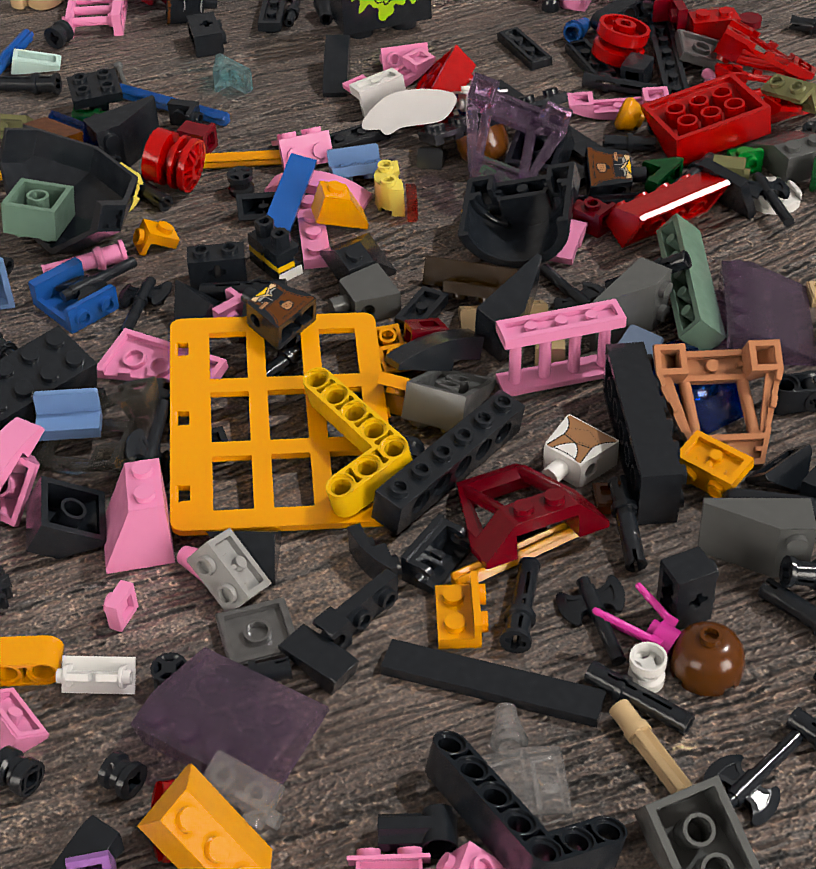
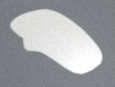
M411 89L395 92L385 96L369 111L362 122V128L365 130H381L385 135H389L400 128L440 122L452 112L457 102V97L452 92L438 89Z

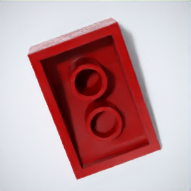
M734 7L688 10L686 31L720 40L733 17L741 21V18Z

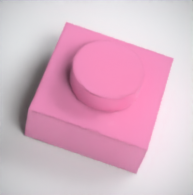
M120 580L113 592H110L105 598L103 610L106 613L109 629L122 632L139 607L134 584L131 582Z

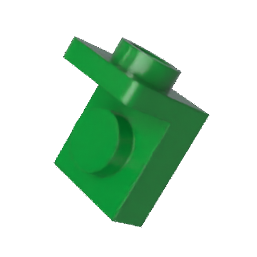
M741 146L736 149L727 150V156L746 158L745 168L750 169V174L762 172L763 148Z

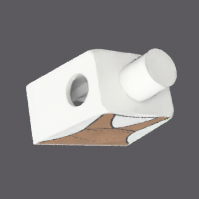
M568 414L545 442L543 452L544 469L542 474L558 482L563 479L575 487H583L617 465L619 440Z

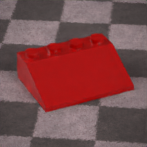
M733 73L640 105L641 111L656 135L665 155L668 158H684L683 166L701 159L708 152L715 154L771 134V106Z

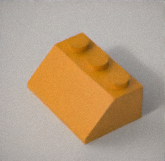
M192 763L184 768L137 825L178 869H271L273 849Z

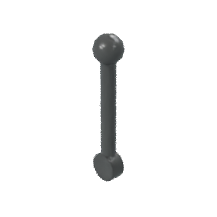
M115 62L114 68L118 71L122 84L130 86V83L126 82L122 70V62Z

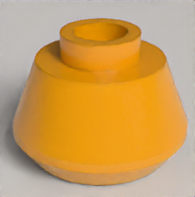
M633 97L626 98L618 111L614 121L617 130L633 131L635 127L640 128L645 116L641 111V106Z

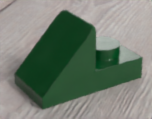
M670 157L643 161L642 166H646L647 169L646 182L642 183L645 185V191L651 193L660 185L666 182L671 184L680 177L683 171L684 158Z

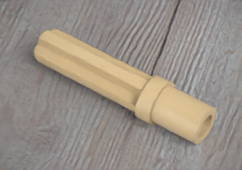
M627 699L616 702L609 711L610 715L624 732V737L627 741L634 745L668 792L673 794L692 786L691 781L652 732L651 726L645 719L641 718Z

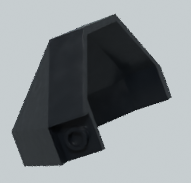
M23 124L22 128H4L0 149V171L7 195L21 178L74 186L75 216L58 240L47 242L33 238L52 255L76 254L122 230L135 195L138 177L97 146Z

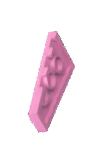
M124 328L97 364V378L150 383L156 378L163 377L170 381V342ZM178 348V356L189 355V349ZM210 355V379H221L229 368L227 360Z

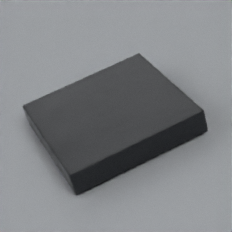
M705 157L699 163L701 172L727 179L730 183L717 202L751 220L756 215V209L748 180Z

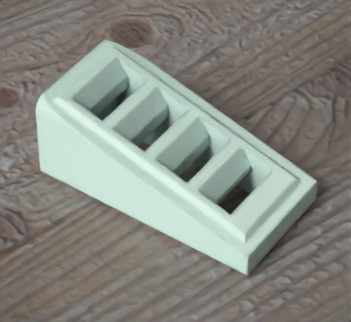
M15 48L12 57L11 75L60 71L61 55Z

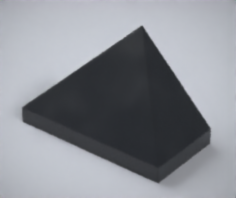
M275 192L236 194L238 222L255 221L267 215Z
M810 444L789 448L744 479L748 485L800 493L802 481L809 473L812 448Z

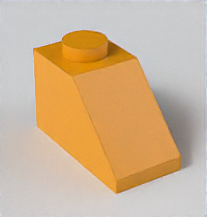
M319 181L311 206L317 224L368 229L369 223L364 210L346 184L338 181Z

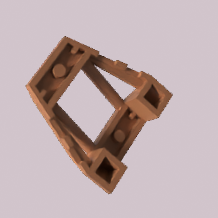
M780 339L748 340L742 349L686 351L685 343L653 345L655 375L660 381V391L662 396H665L666 405L684 444L696 430L701 431L691 385L736 383L747 433L709 436L753 457L754 466H763L772 429L773 413L778 400L779 384L784 371ZM764 377L760 422L758 423L749 381ZM674 384H677L679 387L682 406Z

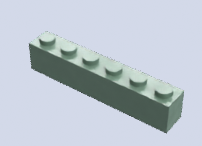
M676 213L656 233L663 259L685 250L690 255L692 261L691 268L671 274L670 282H672L673 287L670 293V300L678 338L696 351L712 350L721 344L726 335L701 232Z

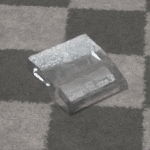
M559 746L522 747L481 756L543 826L573 818L563 754Z

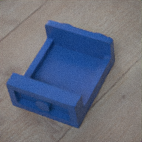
M76 257L28 281L33 305L71 334L78 332L120 308L116 287L112 284L79 301L78 298L67 302L62 300L60 292H57L55 287L71 278L84 275L82 261Z

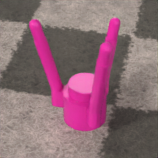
M640 582L635 584V588L663 619L662 622L654 619L646 632L597 607L592 609L594 615L609 622L611 627L642 642H653L660 645L666 651L667 656L681 634V631L676 628L679 620L669 614Z

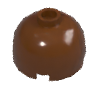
M500 123L457 139L456 144L461 157L468 164L473 166L485 165L490 168L498 165L497 159L505 155L509 145V138L504 124Z
M700 621L690 624L681 631L680 636L672 646L669 659L670 672L673 677L676 675L682 681V687L691 693L715 697L723 695L725 689L731 688L733 685L736 688L741 682L745 669L744 646L735 632L726 625L714 621Z

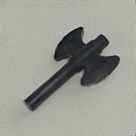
M760 172L753 174V181L748 180L752 197L759 199V196H762L764 200L768 201L784 226H791L794 223V218L779 199V197L782 199L789 198L790 189L788 185L778 177L774 181H768Z
M130 257L93 276L86 274L71 278L56 286L55 290L60 292L64 302L77 298L79 301L107 286V281L137 267V261L134 257Z
M545 263L540 267V273L567 296L566 299L560 297L554 299L555 310L590 304L606 290L596 283L582 282L583 289L580 291L568 283L548 264Z
M149 276L146 277L139 288L133 287L129 283L121 290L118 297L120 306L127 308L131 304L133 305L119 331V335L124 328L134 330L148 302H152L153 306H157L169 296L172 290L171 281L155 286L156 279Z
M161 399L157 404L148 440L145 438L143 429L134 430L126 440L125 457L126 459L136 457L139 460L159 458L165 487L170 481V452L166 450L161 453L160 442L169 413L170 402Z
M609 575L605 584L598 589L591 583L588 576H582L576 581L579 595L572 596L563 592L557 593L556 602L558 610L568 622L578 627L582 626L583 617L589 615L596 626L612 665L620 666L625 663L626 657L611 624L594 615L592 609L597 607L606 612V608H610L616 613H621L626 600L624 588L614 575Z
M795 730L790 731L766 756L746 772L741 768V762L744 759L742 755H728L719 758L708 767L703 776V781L719 775L723 786L727 788L726 793L733 808L740 807L744 803L750 812V825L753 827L760 826L774 815L780 802V789L777 786L767 789L761 787L763 780L803 742V737Z

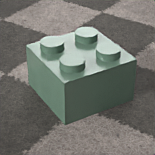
M21 178L1 202L3 233L14 234L17 237L38 238L47 242L57 241L75 216L74 186Z

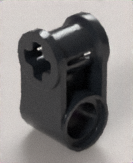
M815 370L790 374L783 373L777 394V405L773 414L786 416L793 413L816 412Z

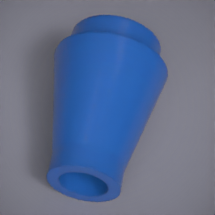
M582 17L568 21L563 29L564 38L568 42L583 39L591 27L590 20Z

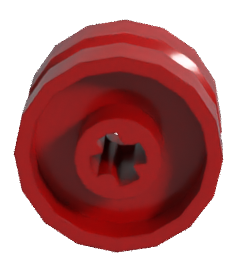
M605 14L599 20L596 30L598 35L593 41L591 52L599 61L621 68V64L631 52L644 54L645 50L643 47L647 45L651 30L648 25L634 17L622 14Z

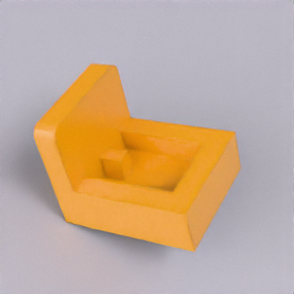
M143 219L140 227L133 234V243L139 255L146 256L151 244L176 249L180 241L174 227L165 221L156 222Z

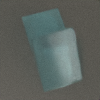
M221 53L216 54L213 67L215 92L217 93L229 86L244 94L253 91L251 69Z

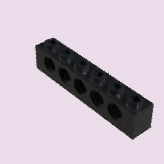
M498 390L376 489L371 517L395 535L401 533L454 488L456 482L462 481L519 433L525 405L503 390Z

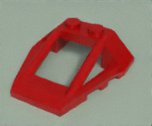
M734 17L713 51L717 53L716 58L725 64H729L731 61L734 64L812 80L816 72L814 66L795 54L790 53L787 56L777 50L779 44L770 40L769 43L761 40L759 38L760 32ZM756 45H759L762 48H764L766 52L762 53L754 48Z
M716 63L714 67L716 78L733 73L745 84L747 80L766 83L772 77L762 75L763 70L753 68L752 72L744 71L743 66L736 64ZM780 74V75H784V76H788V77L800 79V78H798V77H794V76H790V75H785V74ZM761 87L753 90L759 97H764L763 100L771 106V124L809 113L803 111V106L795 105L790 101L762 94Z

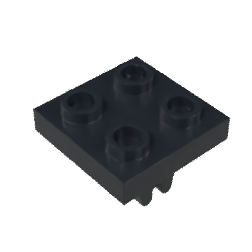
M102 68L97 70V72L76 73L73 76L66 77L75 110L101 108L102 111H109V103L124 101L115 68Z

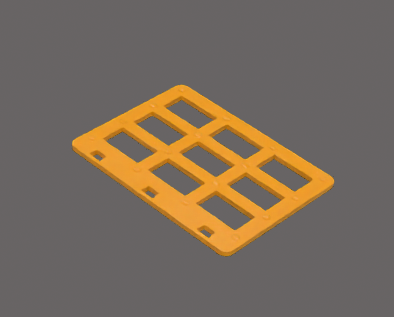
M365 312L316 314V320L298 334L301 338L303 375L274 377L266 376L264 338L249 327L247 316L177 319L171 323L170 527L174 534L178 536L208 535L206 531H225L228 528H231V530L281 531L340 529L358 523L362 527L383 526L371 517L373 503H370L350 517H339L334 513L325 488L327 480L332 476L330 457L359 456L363 453L345 436L328 437L327 420L311 406L303 385V376L308 370L322 367L319 334L354 333L359 373L333 375L352 392H361L362 400L388 422V418L391 415L390 408L386 407L384 385L377 383L382 368L374 316ZM246 337L248 378L210 379L209 338ZM178 348H188L189 355L178 356ZM305 394L309 438L270 440L268 396ZM249 396L251 440L212 442L211 398ZM178 416H189V425L178 426ZM310 458L314 506L274 507L271 459ZM252 460L254 509L214 510L212 462ZM179 491H190V501L179 502Z

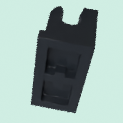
M438 514L401 555L402 580L435 595V585H443L451 576L450 574L456 570L471 552L469 543L458 539L454 535L457 534L459 537L464 538L468 533L467 530L445 519L444 515Z

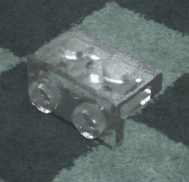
M218 750L203 776L231 806L233 805L244 812L242 817L249 825L260 831L263 830L265 824L278 830L285 816L276 811L275 808L285 792V786L227 753Z

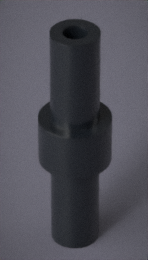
M292 0L291 4L288 5L285 12V26L292 27L294 21L298 18L301 0Z

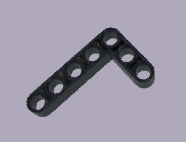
M448 730L439 731L434 735L425 766L427 777L505 869H615L628 834L626 827L619 820L610 816H597L548 832L462 735Z

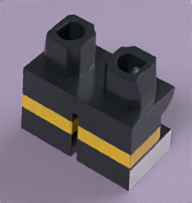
M269 215L256 219L254 221L255 230L248 233L250 260L263 271H266L274 280L286 278L288 281L303 274L302 264L294 258V255L299 251L300 245L291 239L290 232L286 228L275 227L274 219Z

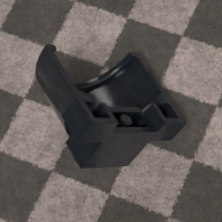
M575 161L548 165L546 175L498 183L494 174L469 178L467 180L458 230V237L463 245L478 258L488 263L508 268H522L537 253L542 256L541 264L554 258L568 241L573 200L579 195L580 175ZM498 205L501 218L492 215L488 211Z

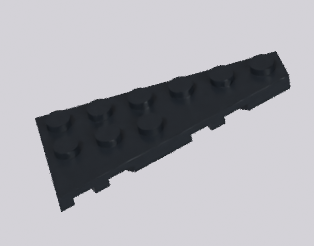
M553 87L543 90V95L534 97V94L519 97L520 102L510 104V101H504L495 104V109H486V107L471 111V116L459 114L448 117V122L424 124V129L417 131L419 140L439 146L445 144L443 138L445 140H457L465 136V131L476 133L487 127L512 121L511 117L530 115L531 109L535 108V111L545 110L568 102L567 92Z

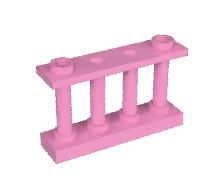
M68 0L66 14L62 16V20L70 24L74 33L75 27L109 25V27H113L114 36L124 35L128 0ZM109 4V5H100V6H83V7H79L80 5ZM105 14H108V16L79 17V18H77L78 16L105 15Z
M611 299L496 321V332L504 349L509 350V371L495 374L500 389L510 396H518L604 379L606 344H610L611 330L626 327L627 317L618 301ZM598 333L597 354L580 357L582 335ZM569 338L568 360L551 363L552 341ZM539 344L538 366L521 369L522 347Z

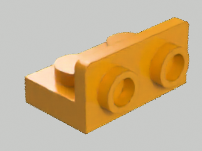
M696 430L680 448L679 462L686 466V484H692L704 490L713 498H721L726 490L736 488L754 467L753 457L699 430Z
M470 571V584L435 585L438 649L482 648V633L489 632L488 611H481L480 605H486L485 583L478 584V572Z

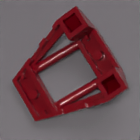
M514 463L456 482L465 528L468 532L470 550L486 570L518 559L517 536L560 521H564L579 537L610 527V521L579 492L526 465ZM529 486L543 492L525 499H518L507 505H503L493 499ZM475 504L493 514L484 528L473 506Z

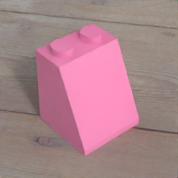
M159 458L128 462L123 465L106 510V543L104 551L107 574L175 563L170 513Z

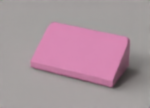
M13 687L0 689V750L10 745L24 753L48 739L49 733Z

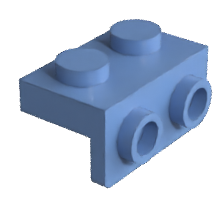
M377 143L329 149L326 151L329 173L353 181V176L363 175V179L374 178V173L378 168L377 164L381 161Z

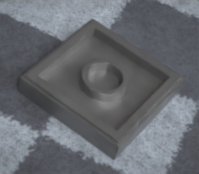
M677 29L674 37L679 60L715 70L716 63H723L716 58L717 53L713 52L720 40Z
M284 597L215 614L229 669L246 666L248 661L251 660L260 663L286 656L278 649V645L289 637L295 629Z

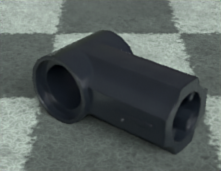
M432 804L425 807L422 813L378 814V848L381 849V852H395L399 847L418 846L422 847L423 853H430L431 858L440 859L446 852L451 853L458 849L457 811L450 805Z

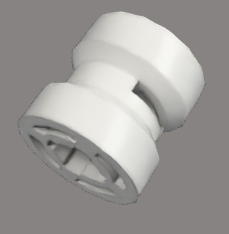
M653 642L636 644L631 649L629 655L630 666L628 675L632 676L633 681L654 693L659 692L665 682V669L668 659L666 651L663 647Z

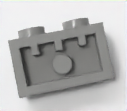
M231 528L207 541L187 558L189 565L224 611L238 609L272 584Z

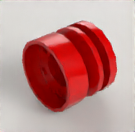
M160 127L156 128L149 136L144 147L141 162L143 178L146 181L160 185L167 183L170 188L190 193L197 185L205 164L206 147L204 141L187 135L180 137L177 132Z

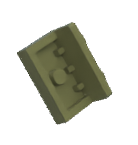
M775 73L761 87L762 94L787 100L795 105L803 106V111L816 114L815 83Z

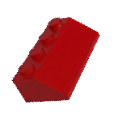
M456 44L433 63L420 77L414 89H438L449 92L461 91V86H466L473 79L472 73L476 64ZM451 112L444 120H442V121H440V122H438V123H441V122H442V123H446V122H448V119H447V118H448V117H451V116H454V113Z
M699 172L692 176L686 174L675 183L669 184L666 182L649 194L645 191L638 194L632 201L627 203L625 200L618 202L611 208L612 212L605 222L621 248H624L657 234L656 231L676 213L688 221L708 212L730 183L727 179L705 172Z

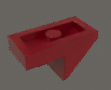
M683 0L654 1L653 22L669 21V23L673 24L676 31L677 29L686 30L688 8Z

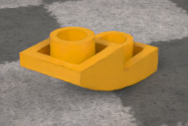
M399 324L376 327L382 372L396 374L411 371L398 370L385 362V355L406 344L403 341Z

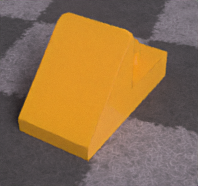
M380 371L377 383L386 386V407L390 408L391 414L401 416L407 381L411 379Z

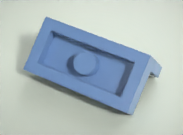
M97 388L35 391L33 393V402L36 410L35 424L45 429L39 441L101 437L103 416Z

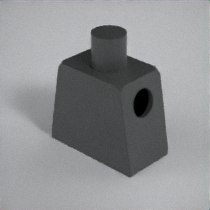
M375 263L339 280V296L329 298L328 306L331 313L365 312L374 316L375 321L394 318L401 311V293L381 266Z

